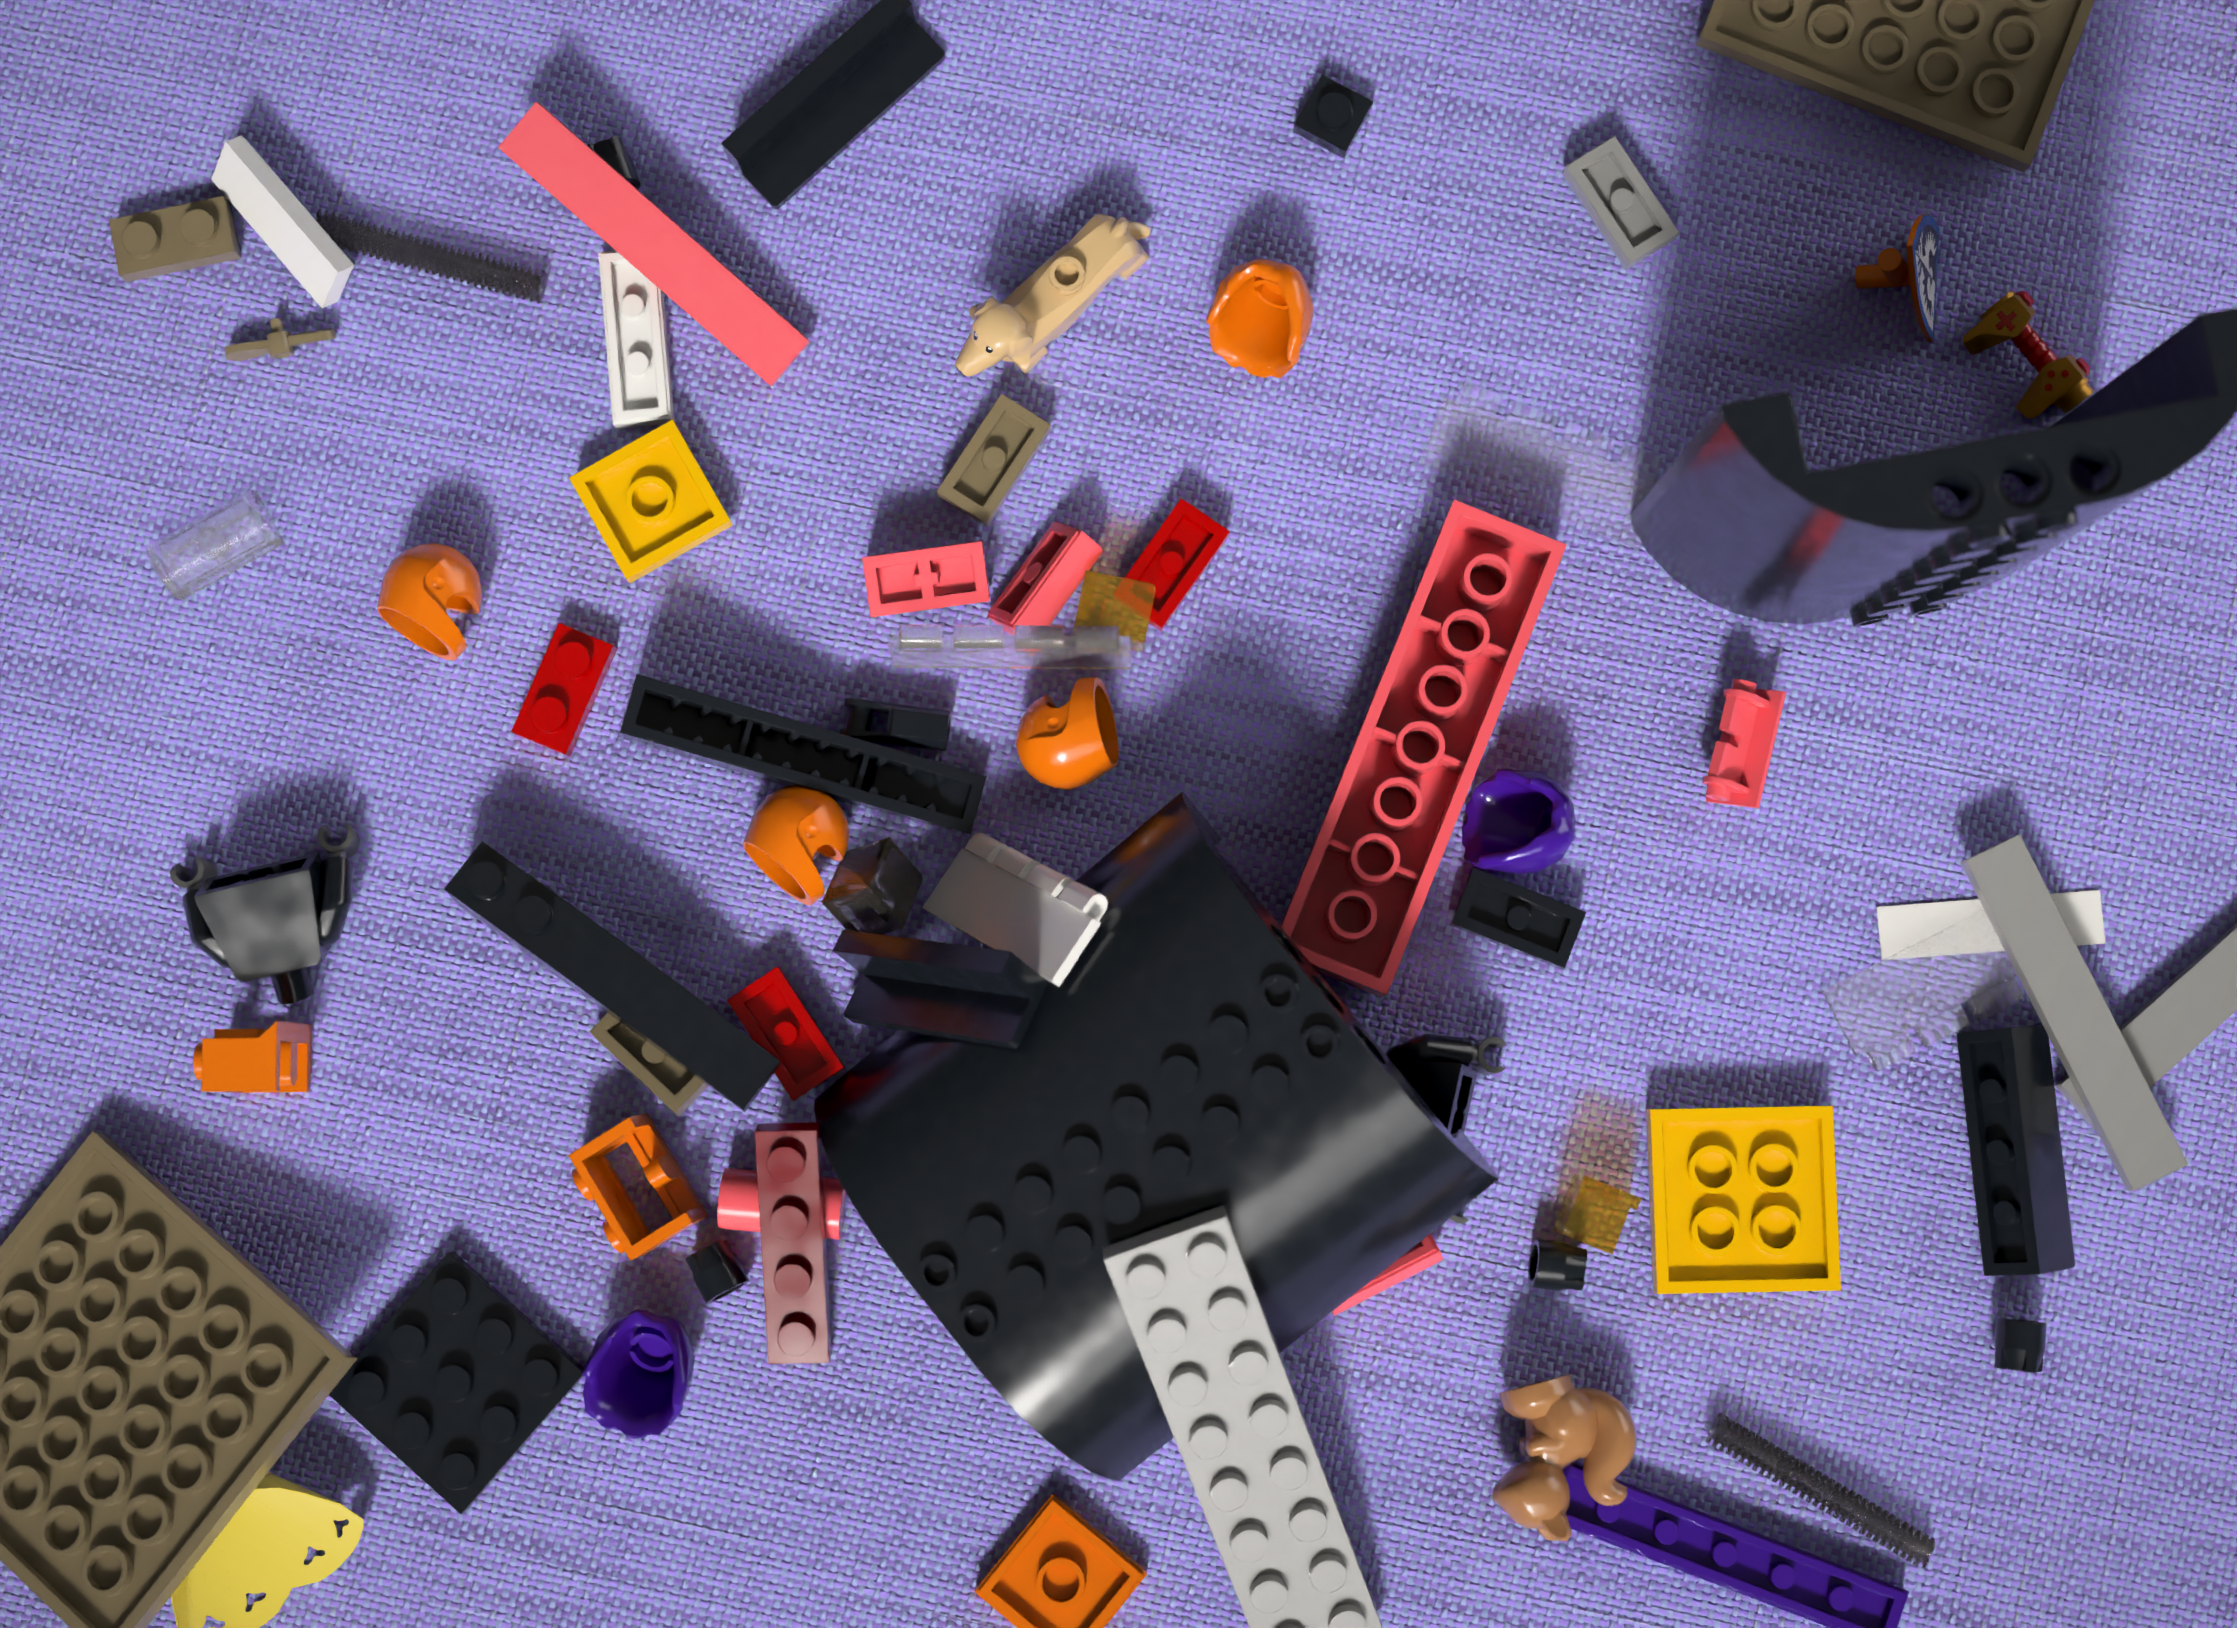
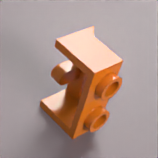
M277 1020L267 1030L214 1029V1038H202V1043H197L194 1050L193 1068L195 1077L201 1080V1092H310L311 1024Z
M648 1113L628 1117L568 1155L575 1166L571 1173L577 1188L587 1200H595L606 1219L602 1226L607 1239L619 1253L625 1252L630 1261L644 1256L709 1216ZM625 1143L629 1144L642 1166L646 1178L655 1188L673 1219L652 1233L606 1155Z

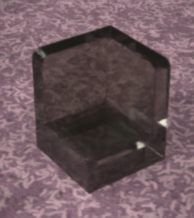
M890 837L846 851L843 860L837 866L822 904L846 930L880 935L904 928L922 884L923 877Z

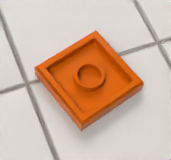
M1052 1492L978 1584L974 1592L1017 1628H1104L1147 1575V1570Z

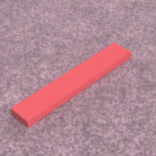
M534 103L499 145L498 148L770 386H773L811 342L540 103Z

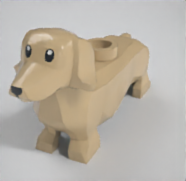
M1096 214L1066 245L1042 264L1002 303L991 296L983 303L972 306L969 310L974 320L971 333L954 364L958 372L965 376H974L1003 360L1013 362L1021 371L1027 374L1047 354L1046 345L1066 332L1113 278L1119 275L1126 281L1149 260L1148 255L1137 240L1147 238L1150 235V227L1143 223L1128 221L1124 217L1115 219L1112 216Z

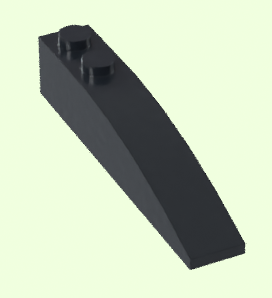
M636 674L632 682L617 738L784 786L799 785L825 792L839 801L965 834H971L987 777Z
M481 841L444 888L450 897L466 912L617 1019L745 1112L781 1065L780 1060L700 999L483 841Z

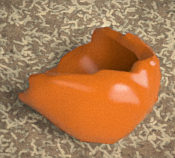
M1261 258L1236 265L1219 283L1205 322L1210 325L1208 335L1212 351L1234 368H1245L1249 374L1257 377L1266 378L1273 376L1280 379L1298 363L1301 350L1310 333L1314 308L1307 282L1294 266Z

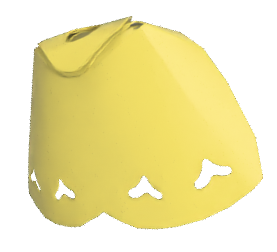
M268 1472L171 1595L177 1628H202L207 1616L225 1622V1625L221 1628H260L279 1612L292 1588L319 1582L344 1563L360 1540L364 1528V1519L341 1503ZM347 1519L349 1524L342 1527V1537H338L334 1520L343 1521ZM309 1546L316 1550L325 1551V1554L322 1556H314L310 1564H304ZM247 1593H266L264 1599L253 1603L251 1611H245Z

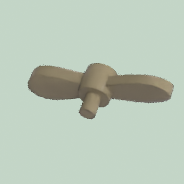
M274 318L270 320L272 333L266 335L267 340L226 346L224 350L226 359L229 361H243L270 354L271 358H286L294 355V347L335 339L336 334L334 329H321L291 335L289 331H284L282 318Z

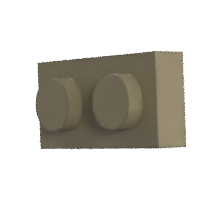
M225 196L109 220L118 273L126 282L241 258L232 205Z
M1001 393L936 491L938 497L988 528L1052 431L1051 424Z
M608 1013L589 1031L603 1047L678 1117L708 1087L700 1079Z

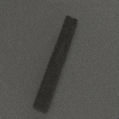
M321 209L316 213V221L338 247L341 246L342 250L348 248L349 252L355 250L356 254L362 252L363 256L369 254L370 258L376 256V259L383 258L385 262L390 259V263L397 261V265L404 263V267L411 265V269L418 267V271L425 269V273L432 271V275L439 273V277L446 275V279L453 276L454 281L460 278L461 283L467 280L468 285L474 282L475 287L481 284L483 289L488 286V290L495 288V292L502 290V294L509 292V296L516 294V298L523 296V300L530 298V302H534L537 299V304H540L543 300L547 276L545 270L542 271L540 276L538 268L532 274L531 266L525 272L524 264L518 270L517 262L511 268L510 260L504 266L503 258L497 264L498 261L495 256L492 262H490L491 259L488 254L485 260H483L482 253L480 252L478 258H476L477 255L474 250L470 256L468 249H465L463 254L461 247H458L456 253L454 245H451L449 251L447 243H444L442 249L440 241H437L435 247L433 239H430L428 245L426 237H423L421 243L419 235H416L414 241L412 233H409L407 239L405 231H402L400 237L398 229H395L393 235L390 227H388L386 233L383 225L379 231L376 223L372 229L369 221L365 227L363 220H360L358 225L356 218L349 220V216L342 218V214L335 216V212L328 214V210H325L324 215H322Z
M1721 1412L1714 1418L1705 1442L1710 1443L1713 1439V1447L1716 1448L1717 1444L1720 1443V1451H1723L1725 1447L1727 1448L1725 1454L1730 1455L1731 1451H1733L1732 1458L1736 1459L1740 1455L1739 1462L1742 1464L1747 1459L1748 1461L1745 1465L1750 1467L1751 1463H1753L1752 1470L1756 1471L1760 1467L1759 1474L1763 1475L1767 1471L1768 1473L1765 1477L1770 1479L1771 1475H1774L1772 1481L1777 1483L1778 1479H1781L1779 1485L1783 1487L1787 1483L1786 1490L1790 1491L1794 1487L1792 1493L1797 1495L1798 1491H1801L1799 1497L1802 1499L1805 1495H1808L1805 1500L1808 1503L1813 1498V1506L1817 1507L1818 1503H1821L1819 1509L1823 1511L1825 1507H1828L1825 1513L1829 1515L1832 1510L1835 1511L1832 1517L1836 1519L1840 1514V1522L1844 1523L1847 1518V1526L1850 1527L1852 1523H1855L1852 1529L1857 1531L1860 1526L1859 1533L1864 1535L1867 1530L1866 1537L1869 1539L1874 1534L1875 1536L1872 1540L1877 1543L1881 1539L1879 1545L1884 1547L1887 1542L1886 1549L1891 1551L1894 1546L1893 1553L1896 1555L1901 1550L1899 1556L1903 1559L1908 1554L1906 1560L1911 1563L1914 1558L1913 1565L1918 1567L1921 1562L1922 1569L1927 1566L1930 1555L1935 1549V1538L1929 1539L1928 1534L1925 1533L1923 1535L1921 1530L1916 1531V1527L1913 1525L1909 1527V1523L1906 1521L1902 1523L1901 1518L1896 1519L1894 1514L1889 1515L1887 1510L1882 1511V1507L1879 1505L1876 1507L1874 1502L1869 1503L1867 1498L1862 1499L1860 1494L1855 1496V1491H1849V1488L1846 1486L1842 1487L1840 1482L1835 1484L1833 1478L1829 1479V1476L1826 1474L1822 1475V1472L1819 1470L1815 1472L1813 1466L1809 1467V1464L1806 1462L1802 1463V1460L1799 1458L1795 1460V1456L1792 1454L1789 1455L1787 1451H1782V1448L1779 1446L1775 1448V1444L1769 1443L1765 1438L1762 1439L1758 1434L1755 1436L1752 1430L1749 1431L1745 1426L1742 1428V1425L1738 1422L1735 1424L1733 1419H1729L1726 1415L1722 1416Z

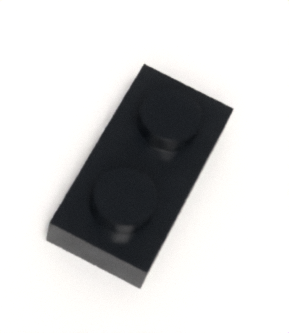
M1473 867L1470 870L1449 925L1562 970L1566 967L1586 912Z

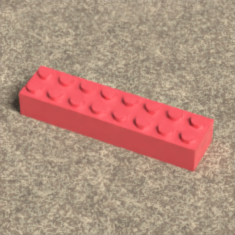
M1453 500L1280 925L1318 972L1378 997L1388 994L1567 544Z

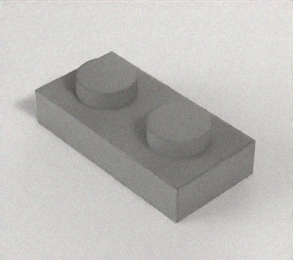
M1615 136L1565 166L1562 173L1626 270L1668 245L1679 235V231Z

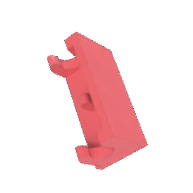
M983 540L862 557L870 617L990 601Z

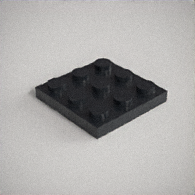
M452 1251L447 1253L358 1354L357 1360L329 1396L455 1510L463 1514L584 1377L582 1375L584 1367L457 1253Z

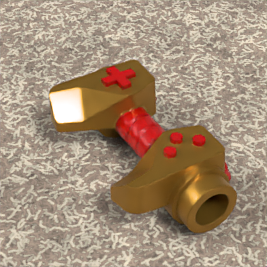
M2012 290L1979 317L1982 321L1964 335L1963 344L1970 354L1975 355L2010 339L2039 373L2018 402L2017 410L2026 418H2035L2053 404L2055 407L2058 406L2066 415L2095 392L2087 383L2089 381L2087 376L2090 374V366L2083 358L2076 359L2070 354L2058 359L2029 324L2035 314V310L2031 307L2034 303L2033 299L2025 291L2015 293Z

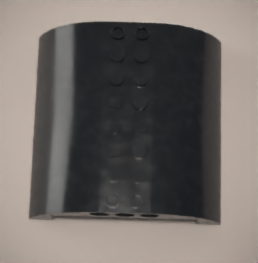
M2237 307L2199 314L2051 427L1841 467L1807 472L1790 392L1722 404L1629 516L1632 531L1649 555L1674 580L1698 597L1734 614L1766 622L1811 624L1851 618L1853 627L1888 620V614L1903 610L1904 607L1910 606L1912 616L1948 608V602L1959 600L1965 594L1975 592L2006 578L2161 482L2201 454L2232 421L2237 412ZM2002 474H2010L2021 480L2026 489L2025 503L2014 502L2005 495L2001 487ZM1934 487H1944L1954 493L1959 502V513L1957 516H1949L1938 510L1933 501Z
M1184 792L1178 794L1075 881L1104 895L1108 902L1107 909L1099 921L1101 923L1060 987L1047 981L1048 985L1017 1048L1012 1049L897 1030L814 1099L816 1122H820V1138L839 1182L864 1223L899 1271L984 1377L1030 1426L1074 1462L1095 1474L1117 1481L1135 1469L1174 1438L1103 1260V1247L1224 1205L1279 1353H1281L1499 1180L1498 1174L1460 1128L1452 1135L1217 850L1215 845L1222 838Z

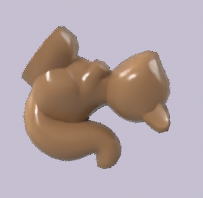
M1570 1374L1499 1393L1504 1410L1514 1417L1525 1420V1437L1519 1440V1451L1522 1457H1526V1462L1515 1466L1503 1475L1494 1486L1492 1499L1504 1509L1514 1522L1525 1528L1537 1529L1546 1540L1567 1541L1572 1535L1566 1516L1570 1503V1491L1563 1470L1579 1458H1584L1583 1479L1586 1489L1597 1503L1604 1506H1613L1625 1500L1627 1487L1617 1482L1616 1477L1632 1460L1636 1450L1637 1437L1630 1412L1620 1400L1606 1391L1595 1388H1574Z

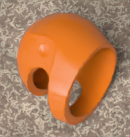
M437 543L414 546L401 552L391 561L382 580L377 612L388 625L417 646L435 656L454 661L466 650L467 645L460 630L448 616L446 609L466 614L479 613L482 603V588L479 574L472 562L455 548Z
M1099 677L1079 678L1073 687L1069 702L1059 708L1056 707L1051 697L1045 694L1035 700L1020 718L1016 732L1017 753L1024 769L1040 783L1056 789L1072 790L1092 783L1118 765L1119 746L1115 718L1108 693Z
M790 785L777 789L763 800L752 816L743 841V847L753 862L775 884L799 902L811 906L825 892L822 879L813 862L814 854L818 852L831 860L842 861L848 848L849 824L843 809L829 794L804 786Z

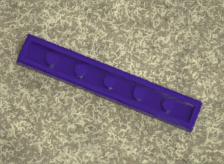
M1572 1462L1563 1470L1570 1491V1503L1566 1516L1571 1529L1829 1628L1898 1627L1909 1591L1618 1479H1616L1617 1482L1627 1487L1625 1500L1618 1505H1601L1591 1497L1586 1489L1583 1479V1466Z

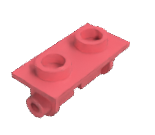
M1733 679L1731 689H1724L1723 697L1726 700L1719 725V730L1722 731L1720 741L1715 742L1708 775L1703 776L1702 783L1707 785L1706 802L1759 809L1786 692L1756 689V683L1743 679Z

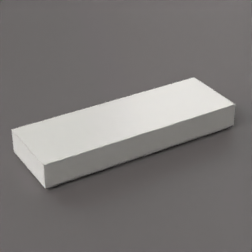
M242 135L225 141L211 180L321 308L338 302L354 267L353 263Z
M616 250L598 252L613 425L616 429L661 425L672 419L674 421L663 291Z

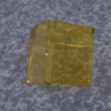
M1086 570L1074 624V637L1144 652L1155 597V586L1151 583Z
M1574 1174L1552 1231L1613 1254L1630 1209H1638L1641 1198L1587 1176Z

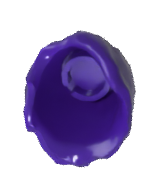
M1508 768L1497 769L1495 775L1488 776L1474 786L1471 799L1466 805L1467 822L1462 827V845L1465 847L1463 858L1480 869H1491L1516 874L1537 873L1560 861L1575 838L1576 818L1573 802L1559 781L1538 771Z
M640 1309L614 1319L598 1335L583 1369L582 1375L586 1377L583 1389L585 1412L596 1419L602 1427L608 1430L621 1431L631 1438H643L650 1434L660 1435L681 1413L683 1403L692 1383L695 1355L683 1324L671 1316H659Z

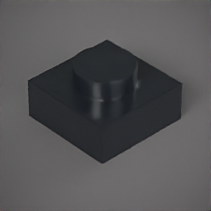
M1321 75L1294 124L1293 132L1345 159L1372 110L1373 101Z

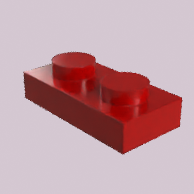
M1181 498L1113 593V599L1162 632L1226 542L1230 531Z
M558 623L511 732L570 757L617 648L612 644Z
M775 967L727 999L752 1040L780 1060L781 1065L775 1071V1075L792 1101H797L846 1068L780 967Z

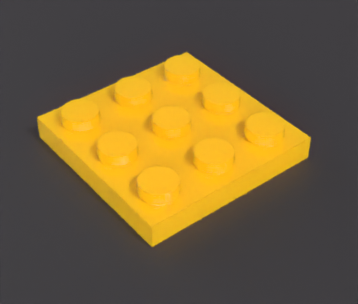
M1833 1106L1646 1109L1653 1293L1841 1290Z

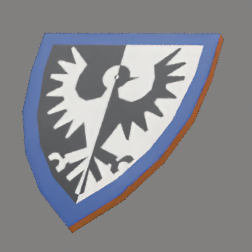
M1923 214L1916 218L1911 227L1906 244L1908 263L1905 262L1898 250L1887 248L1879 254L1878 264L1856 266L1855 282L1857 289L1910 286L1913 306L1920 330L1927 342H1934L1939 227L1930 214Z

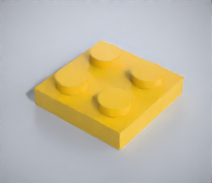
M673 419L569 477L623 575L630 584L733 526Z

